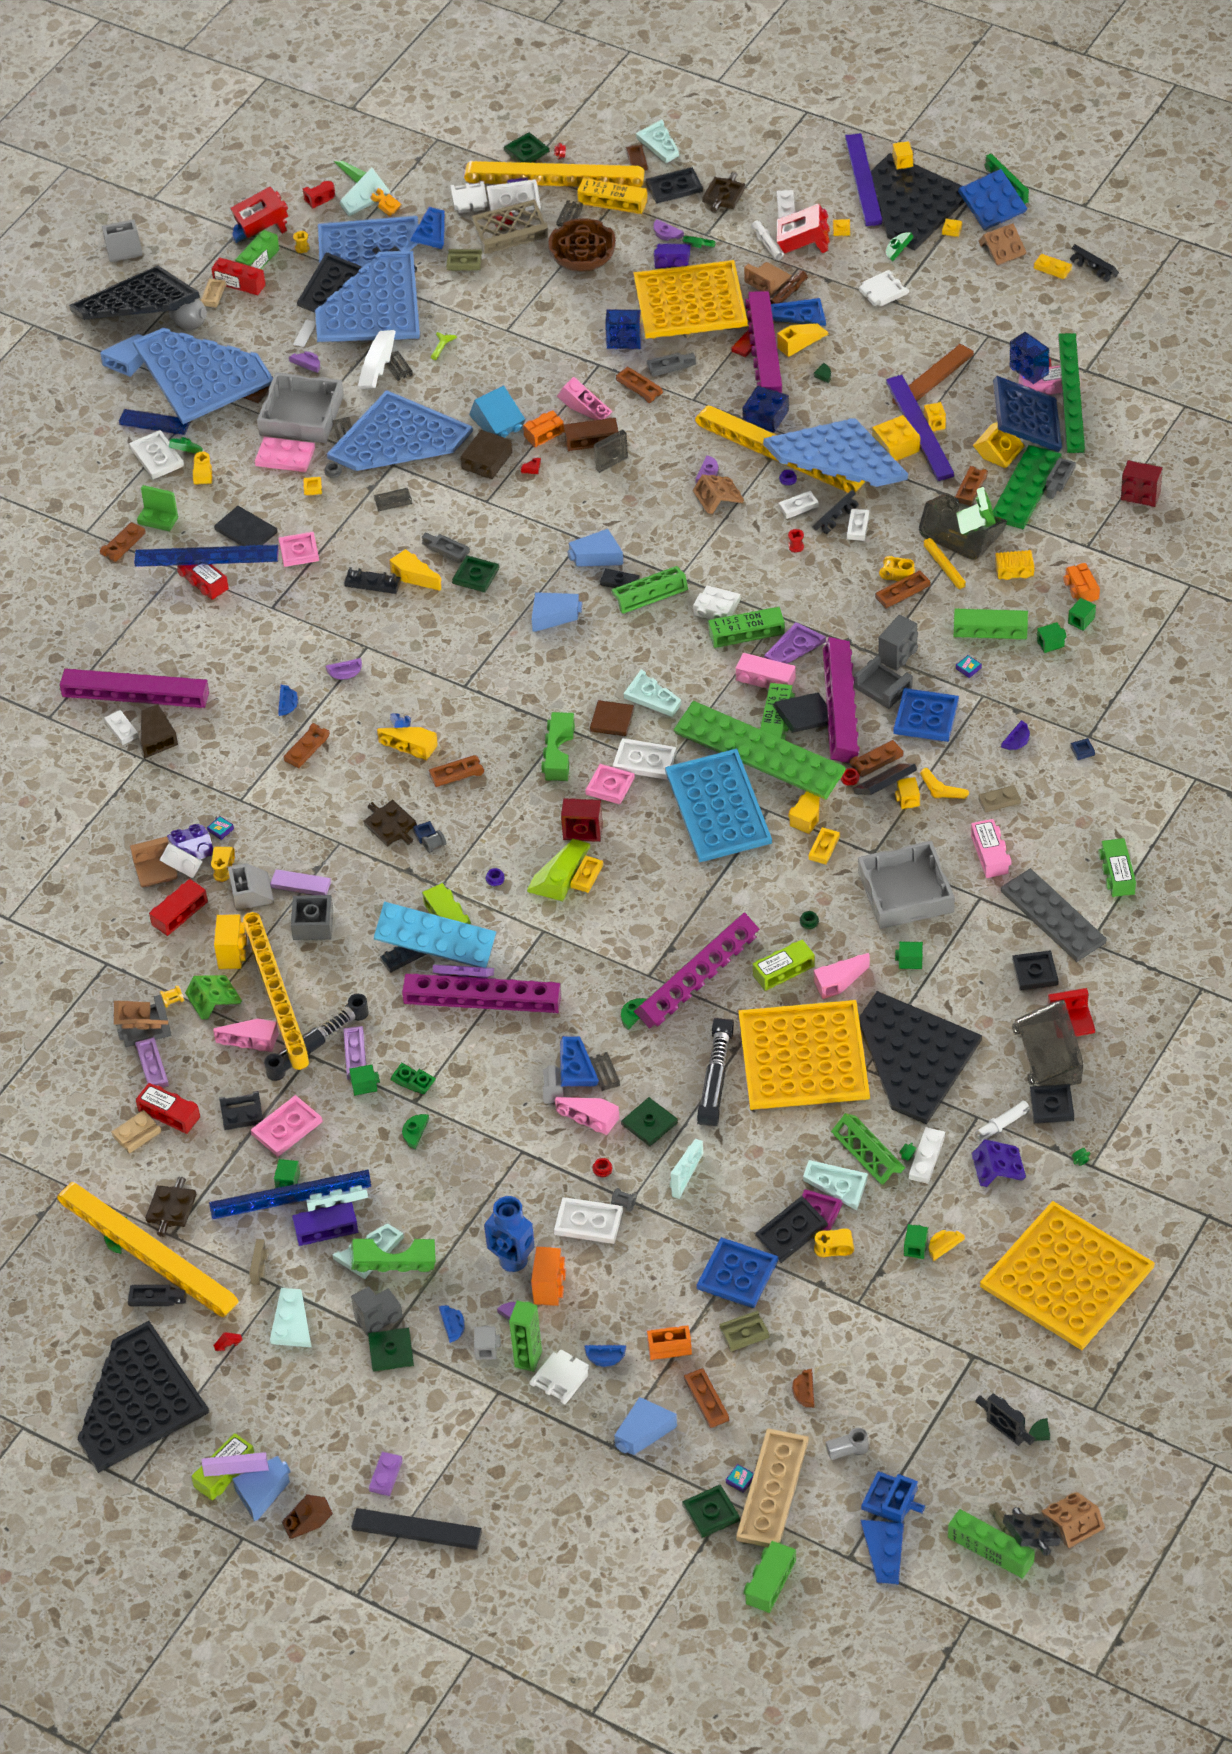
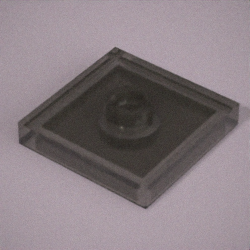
M620 430L594 444L595 466L599 473L628 458L627 433L624 430Z

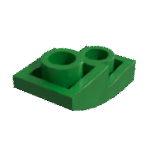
M401 1062L390 1080L411 1091L426 1094L436 1081V1078L420 1068L418 1071H415Z

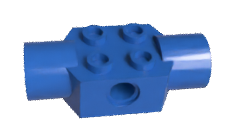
M513 1196L501 1197L494 1203L493 1213L484 1224L487 1249L499 1257L500 1266L504 1270L517 1272L527 1265L528 1256L535 1247L533 1224L523 1216L522 1204L519 1199Z

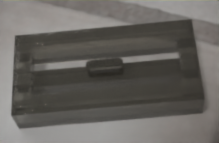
M567 200L556 221L557 226L562 227L564 222L569 221L574 209L576 210L571 220L578 219L583 203L579 202V204H576V201L570 203V200Z
M398 350L392 352L390 356L392 363L389 361V363L385 364L395 379L399 381L400 377L405 379L407 378L406 375L412 376L413 372ZM393 356L397 357L401 365L404 367L405 371L402 370L399 363L395 360Z
M345 417L332 421L337 440L339 441L341 437L337 424L340 423L344 436L346 430L343 422H347L350 430L352 427L350 418Z
M408 488L373 495L378 512L412 504Z
M605 1052L603 1056L598 1054L596 1058L589 1057L598 1077L601 1091L620 1086V1080L608 1052ZM603 1061H606V1064H607V1066H608V1068H609V1071H610V1073H611V1075H612V1078H613V1080H614L613 1083H612V1081H611V1079H610V1077H609V1074H608V1072H607V1070H606V1067H605ZM595 1063H599L607 1085H604Z

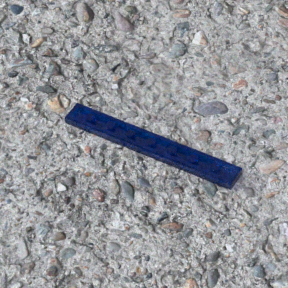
M278 545L137 549L135 550L134 565L135 567L278 562L279 547Z
M369 1169L211 1201L209 1202L212 1219H218L310 1199L312 1194L322 1193V1196L330 1195V1191L342 1189V1192L350 1191V1187L362 1185V1188L372 1187Z

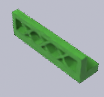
M678 566L617 587L611 591L612 595L618 600L620 612L624 614L688 590L685 573Z
M845 1113L831 1132L880 1184H884L893 1172L901 1174L906 1168L857 1116ZM844 1125L848 1127V1136H842L839 1132ZM853 1138L860 1139L861 1149L853 1147ZM866 1151L873 1153V1162L866 1161ZM879 1164H884L887 1168L882 1177L878 1173Z

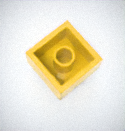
M904 415L872 427V436L896 461L920 452V435Z
M240 914L217 915L214 948L218 969H242V961L246 960V951L243 948L247 946L245 923L241 922Z

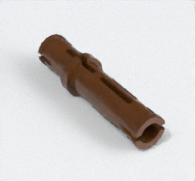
M800 271L793 279H789L787 285L770 300V303H783L794 291L799 290L800 285L808 279V275L804 271Z

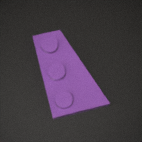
M795 622L764 655V658L788 664L825 643L826 637Z
M433 965V973H438L439 976L456 974L458 977L476 976L477 978H488V976H494V968Z

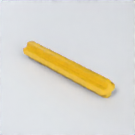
M925 539L924 547L958 589L965 588L966 581L933 539Z

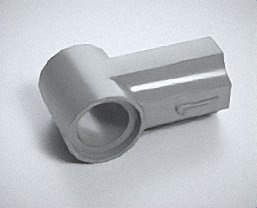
M550 1065L543 1069L544 1104L555 1103L556 1097H564L563 1087H561L560 1068Z
M859 1427L852 1429L848 1435L825 1442L831 1460L853 1453L863 1455L869 1449L868 1434L865 1429Z

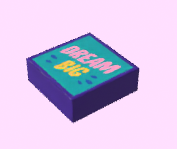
M969 655L956 664V670L968 678L972 677L982 668V664Z
M219 816L207 827V830L222 840L234 830V825Z
M737 1464L726 1478V1484L744 1493L752 1483L754 1473Z

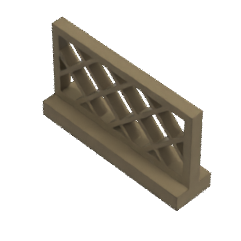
M535 199L472 216V221L480 238L484 254L548 237L547 223L544 222ZM532 205L535 209L533 213L525 211L526 207ZM515 210L519 212L517 218L509 215L510 211ZM522 214L530 217L528 222L520 220ZM501 215L503 219L499 222L493 219L494 216ZM506 218L514 221L512 226L504 224ZM484 219L488 222L483 226L478 224L477 220ZM532 219H536L540 222L539 225L535 226L530 223ZM490 223L498 225L496 231L488 228ZM517 223L525 226L521 230L514 228ZM503 227L509 231L506 234H501L499 230ZM486 231L493 234V236L484 239L483 234Z

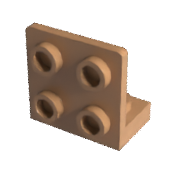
M1014 223L988 232L978 240L981 247L987 245L996 265L1016 259L1027 253Z
M765 262L759 268L749 263L744 267L745 283L760 291H769V296H772L792 278V275L768 262Z
M702 474L692 490L705 511L709 514L714 513L721 500L737 503L744 502V498L734 485L733 480L726 476Z
M167 836L130 845L132 859L142 888L178 878L175 868L160 861L169 844Z
M114 1001V1025H122V1029H161V1025H168L167 1020H150V1002Z
M1078 1492L1071 1493L1066 1498L1057 1503H1052L1042 1510L1044 1517L1059 1527L1064 1545L1068 1548L1105 1529L1099 1507Z

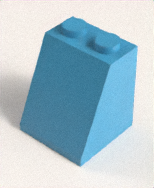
M504 385L475 399L469 413L470 417L482 430L504 438L513 431H520L525 422L523 414Z

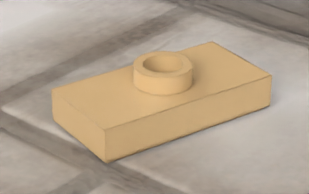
M208 280L201 298L204 306L218 307L226 286L225 280Z

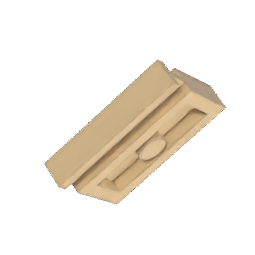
M143 1110L111 1132L116 1141L130 1154L160 1134L161 1127L157 1126L155 1121Z

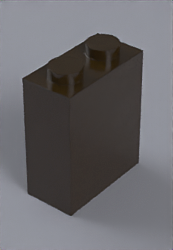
M480 430L460 456L462 469L493 479L513 453L512 440Z

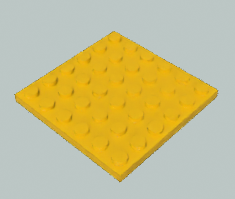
M734 260L633 272L645 339L748 326Z
M856 1000L738 1010L750 1110L870 1099Z
M1052 1201L980 1281V1287L1075 1347L1083 1350L1152 1271L1155 1263Z

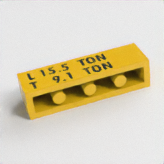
M583 178L577 191L578 204L642 214L647 204L646 188Z

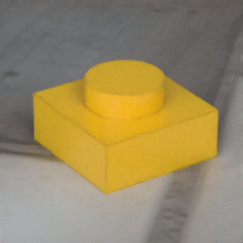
M850 219L833 220V236H850Z
M946 219L942 235L959 237L962 221Z
M321 477L304 478V495L322 494Z

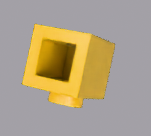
M909 141L893 143V159L897 169L913 167V152Z
M942 403L924 405V416L931 430L946 429V413Z
M916 777L897 781L895 800L900 803L901 809L920 806V792Z

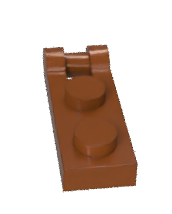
M628 366L616 375V381L642 396L648 403L653 402L656 396L659 397L663 394V390L659 385Z
M970 466L955 495V502L972 506L978 494L977 489L981 488L984 480H986L988 470H979L974 466Z
M130 522L107 545L101 547L100 554L105 557L109 556L111 560L116 562L146 534L145 528Z
M312 723L309 730L284 755V761L300 768L328 739L330 731L325 728L321 729L319 725Z
M891 740L860 757H853L850 760V765L856 768L858 774L863 777L903 757L904 751L894 740Z
M473 755L429 769V775L435 787H439L473 775L480 776L485 770L480 764L478 756Z

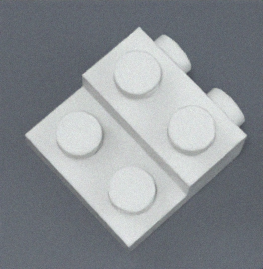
M707 585L703 593H699L693 605L694 615L710 620L732 616L741 599V594Z

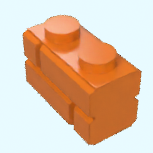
M553 410L543 413L540 417L529 420L523 425L524 437L534 447H537L563 434L564 422Z
M1086 563L1066 568V574L1063 579L1065 585L1070 587L1073 599L1076 598L1078 601L1082 598L1090 602L1099 599L1100 588Z
M689 1325L647 1330L650 1360L692 1355Z

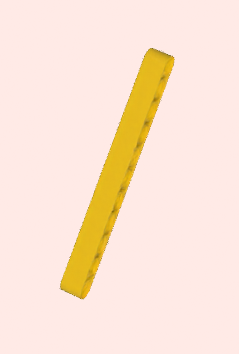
M471 161L466 164L464 179L472 184L480 183V181H484V184H506L507 180L527 177L528 180L536 179L539 186L579 187L583 178L642 187L645 171L640 166Z
M706 405L695 417V421L700 427L778 461L763 445L764 438L772 437L775 434L710 405ZM790 462L786 465L847 493L851 490L856 493L865 483L864 480H861L860 483L847 480L846 476L836 474V477L823 474L822 470L812 468V470L798 468V464Z
M248 913L243 918L246 934L291 1065L294 1069H304L309 1064L307 1050L263 923L258 913Z
M70 1182L57 1195L58 1201L65 1208L120 1245L174 1285L185 1290L187 1294L218 1316L224 1318L238 1304V1299L232 1292L77 1183Z

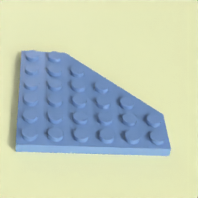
M418 216L318 224L319 263L326 252L363 267L367 262L370 263L375 258L376 254L372 250L376 246L382 252H387L394 246L400 251H410L419 244L410 241L418 227Z
M413 251L378 252L370 263L367 262L359 270V273L346 281L338 292L335 291L327 299L326 303L319 306L315 310L317 342L375 340L379 331L388 330L395 331L394 340L420 339Z
M161 328L133 341V346L182 424L270 386L273 377L257 353H247L241 351L240 348L218 345L217 342L207 339L200 340L192 335L181 332L178 334L171 332L167 328Z
M386 390L327 453V459L352 470L360 471L454 453L473 432V427Z
M856 418L777 436L774 435L764 438L763 445L782 464L787 465L790 462L798 464V468L806 470L815 468L822 470L823 474L835 477L836 474L846 476L847 480L859 483L861 480L870 482L871 486L876 487L908 480V473Z

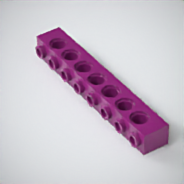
M745 912L741 914L636 1008L634 1012L649 1029L654 1025L657 1027L666 1020L664 1016L667 1013L672 1015L679 1008L677 1004L680 1001L685 1003L692 997L690 992L694 989L698 991L705 985L703 981L707 977L710 980L718 973L716 969L719 966L723 968L731 961L729 957L732 954L737 956L744 950L742 945L745 943L749 945L757 938L755 934L760 930ZM735 933L739 935L740 940L735 937ZM722 945L727 948V951L723 950ZM709 956L713 958L714 963L709 960ZM696 968L701 971V975L697 973ZM683 980L688 983V987L684 985ZM670 992L675 995V998L671 997ZM656 1003L661 1005L662 1010L657 1008Z
M415 973L405 974L402 995L403 1003L411 1005L559 1013L561 984L533 980L421 975Z

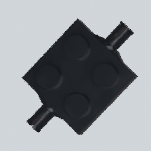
M994 1393L987 1400L981 1395L976 1398L975 1403L980 1405L987 1414V1422L1017 1446L1024 1441L1029 1445L1034 1443L1035 1437L1026 1432L1024 1415L1019 1410H1014L1009 1406L1004 1398L998 1397Z
M1015 1507L1012 1509L1013 1515H1004L1003 1524L1020 1546L1037 1547L1044 1556L1045 1554L1048 1556L1051 1553V1549L1048 1546H1059L1061 1538L1043 1514H1024L1019 1507Z

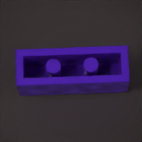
M352 1202L340 1203L335 1206L292 1215L299 1246L359 1233Z

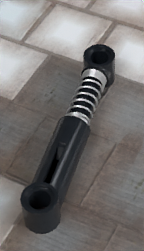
M359 993L351 995L348 998V1004L341 1012H338L333 1018H329V1021L326 1020L325 1024H321V1027H313L302 1035L307 1055L322 1046L325 1040L329 1038V1035H333L334 1031L337 1032L338 1028L341 1029L342 1025L346 1026L345 1023L367 1018L369 1010L365 995ZM286 1048L277 1054L268 1055L264 1060L266 1076L272 1081L283 1079L286 1071L292 1067Z
M713 1019V1045L710 1063L706 1067L701 1103L698 1107L697 1125L718 1126L726 1073L724 1062L726 1060L727 1044L729 1039L733 1038V1019Z

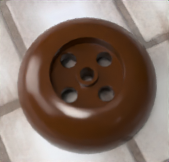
M589 218L573 219L564 222L562 227L555 228L552 231L548 241L549 251L556 263L565 269L575 272L592 271L605 265L611 259L616 247V237L610 227L604 226L601 221Z

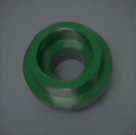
M806 911L800 917V925L805 929H813L819 924V918L813 911Z

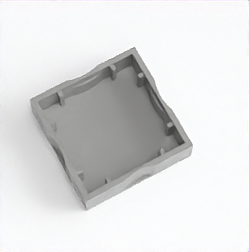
M275 372L268 397L263 403L257 419L259 435L327 443L344 397L342 380L319 377L309 378Z
M932 840L905 846L894 851H883L858 857V873L880 929L954 912L955 897L947 877L941 870L940 860Z

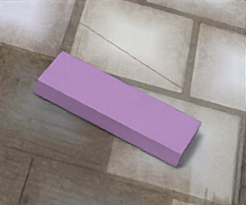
M276 869L270 885L274 889L311 895H327L331 878Z
M363 1026L343 1028L347 1079H351L350 1068L366 1065Z
M154 1037L135 1042L147 1084L159 1085L162 1088L169 1086Z
M265 1452L203 1458L202 1468L204 1476L267 1471L268 1460Z

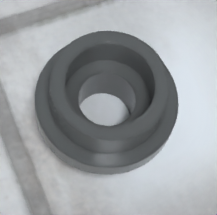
M329 462L324 472L327 477L336 478L341 475L342 468L337 462Z

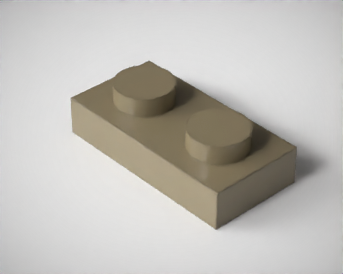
M1015 785L978 795V800L985 813L1021 803V798Z
M256 1239L249 1271L251 1284L260 1285L261 1277L265 1276L264 1261L268 1260L269 1248H266L264 1239Z

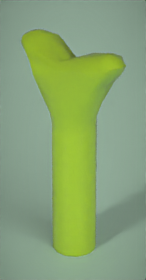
M437 332L436 336L439 339V343L433 351L431 359L437 360L444 346L448 342L457 338L456 335H443Z

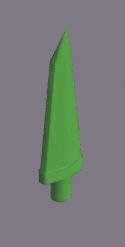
M333 161L356 183L366 174V172L344 161Z

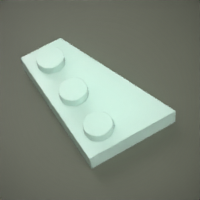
M663 120L636 133V138L665 163L679 157V150L673 139L670 138L669 131L665 128Z
M371 168L340 200V205L347 215L351 216L376 203L370 197L372 193L379 196L376 194L378 188L383 190L385 196L390 194V191L374 169Z
M642 669L624 692V699L671 717L674 716L681 706L680 698L667 688H662L658 685L657 681L654 678H649Z
M695 1139L672 1170L670 1181L672 1197L680 1199L703 1155V1141Z
M811 1160L808 1161L803 1175V1181L834 1198L841 1199L844 1204L855 1210L858 1208L868 1179L867 1173Z
M358 1185L350 1187V1191L342 1192V1189L330 1191V1195L322 1196V1193L312 1194L310 1199H306L308 1211H313L315 1206L320 1205V1207L326 1208L335 1205L339 1201L340 1203H347L368 1198L366 1188Z
M387 1223L366 1235L365 1239H373L381 1250L390 1253L404 1236L402 1232ZM350 1244L348 1245L349 1248L341 1253L338 1251L332 1254L335 1261L351 1270ZM373 1270L366 1272L351 1271L365 1279Z
M281 1288L270 1337L271 1344L311 1347L301 1289Z

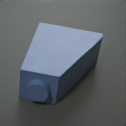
M136 334L103 350L100 353L102 365L131 377L144 363L133 346V341L143 336Z
M609 529L569 542L567 554L577 567L624 564L623 551Z
M535 592L532 630L536 632L578 620V614L582 612V602L579 601V594Z
M639 1397L614 1435L615 1447L624 1453L637 1454L674 1430L677 1426V1414Z
M278 1456L268 1460L267 1471L246 1472L233 1478L235 1491L254 1522L263 1515L290 1483L288 1475L291 1473L290 1468Z

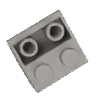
M134 219L102 226L104 242L110 262L143 256Z
M247 863L228 867L236 910L274 903L267 871Z

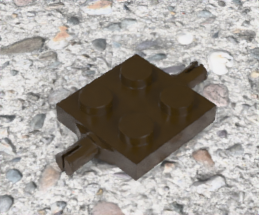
M731 172L729 178L714 176L702 197L703 203L713 205L710 209L712 213H716L719 207L734 210L746 189V184L735 180L738 176L736 172Z
M393 799L381 808L377 807L374 802L369 803L368 809L373 814L364 820V825L387 847L400 839L407 845L413 842V838L408 835V832L413 826L417 825L416 820Z
M179 1176L174 1187L157 1185L145 1219L147 1223L160 1225L157 1235L160 1237H165L168 1227H185L197 1193L194 1189L183 1188L186 1181L184 1177L180 1178Z

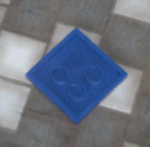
M1001 169L966 184L958 190L984 231L1027 210L1026 205Z
M904 688L894 725V734L949 742L959 696Z
M721 1237L697 1283V1289L754 1309L778 1262V1256Z

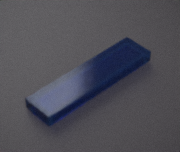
M124 409L119 419V425L155 431L161 430L162 432L181 435L186 434L190 422L182 424L179 418L175 416Z

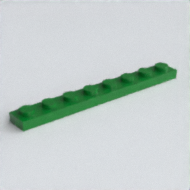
M1059 333L1058 344L1067 453H1085L1076 333Z

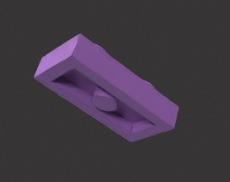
M386 1452L381 1453L369 1485L370 1492L390 1496L403 1461L402 1456Z

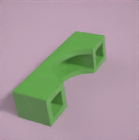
M552 712L551 720L547 721V731H549V734L546 733L545 735L547 748L544 747L543 758L545 762H542L541 771L545 773L546 781H568L569 755L561 752L558 748L562 743L572 740L574 737V713Z
M352 1239L350 1247L351 1270L366 1272L368 1270H378L379 1272L418 1270L420 1272H428L434 1269L436 1262L435 1239H414L409 1249L398 1254L384 1252L376 1245L373 1239Z

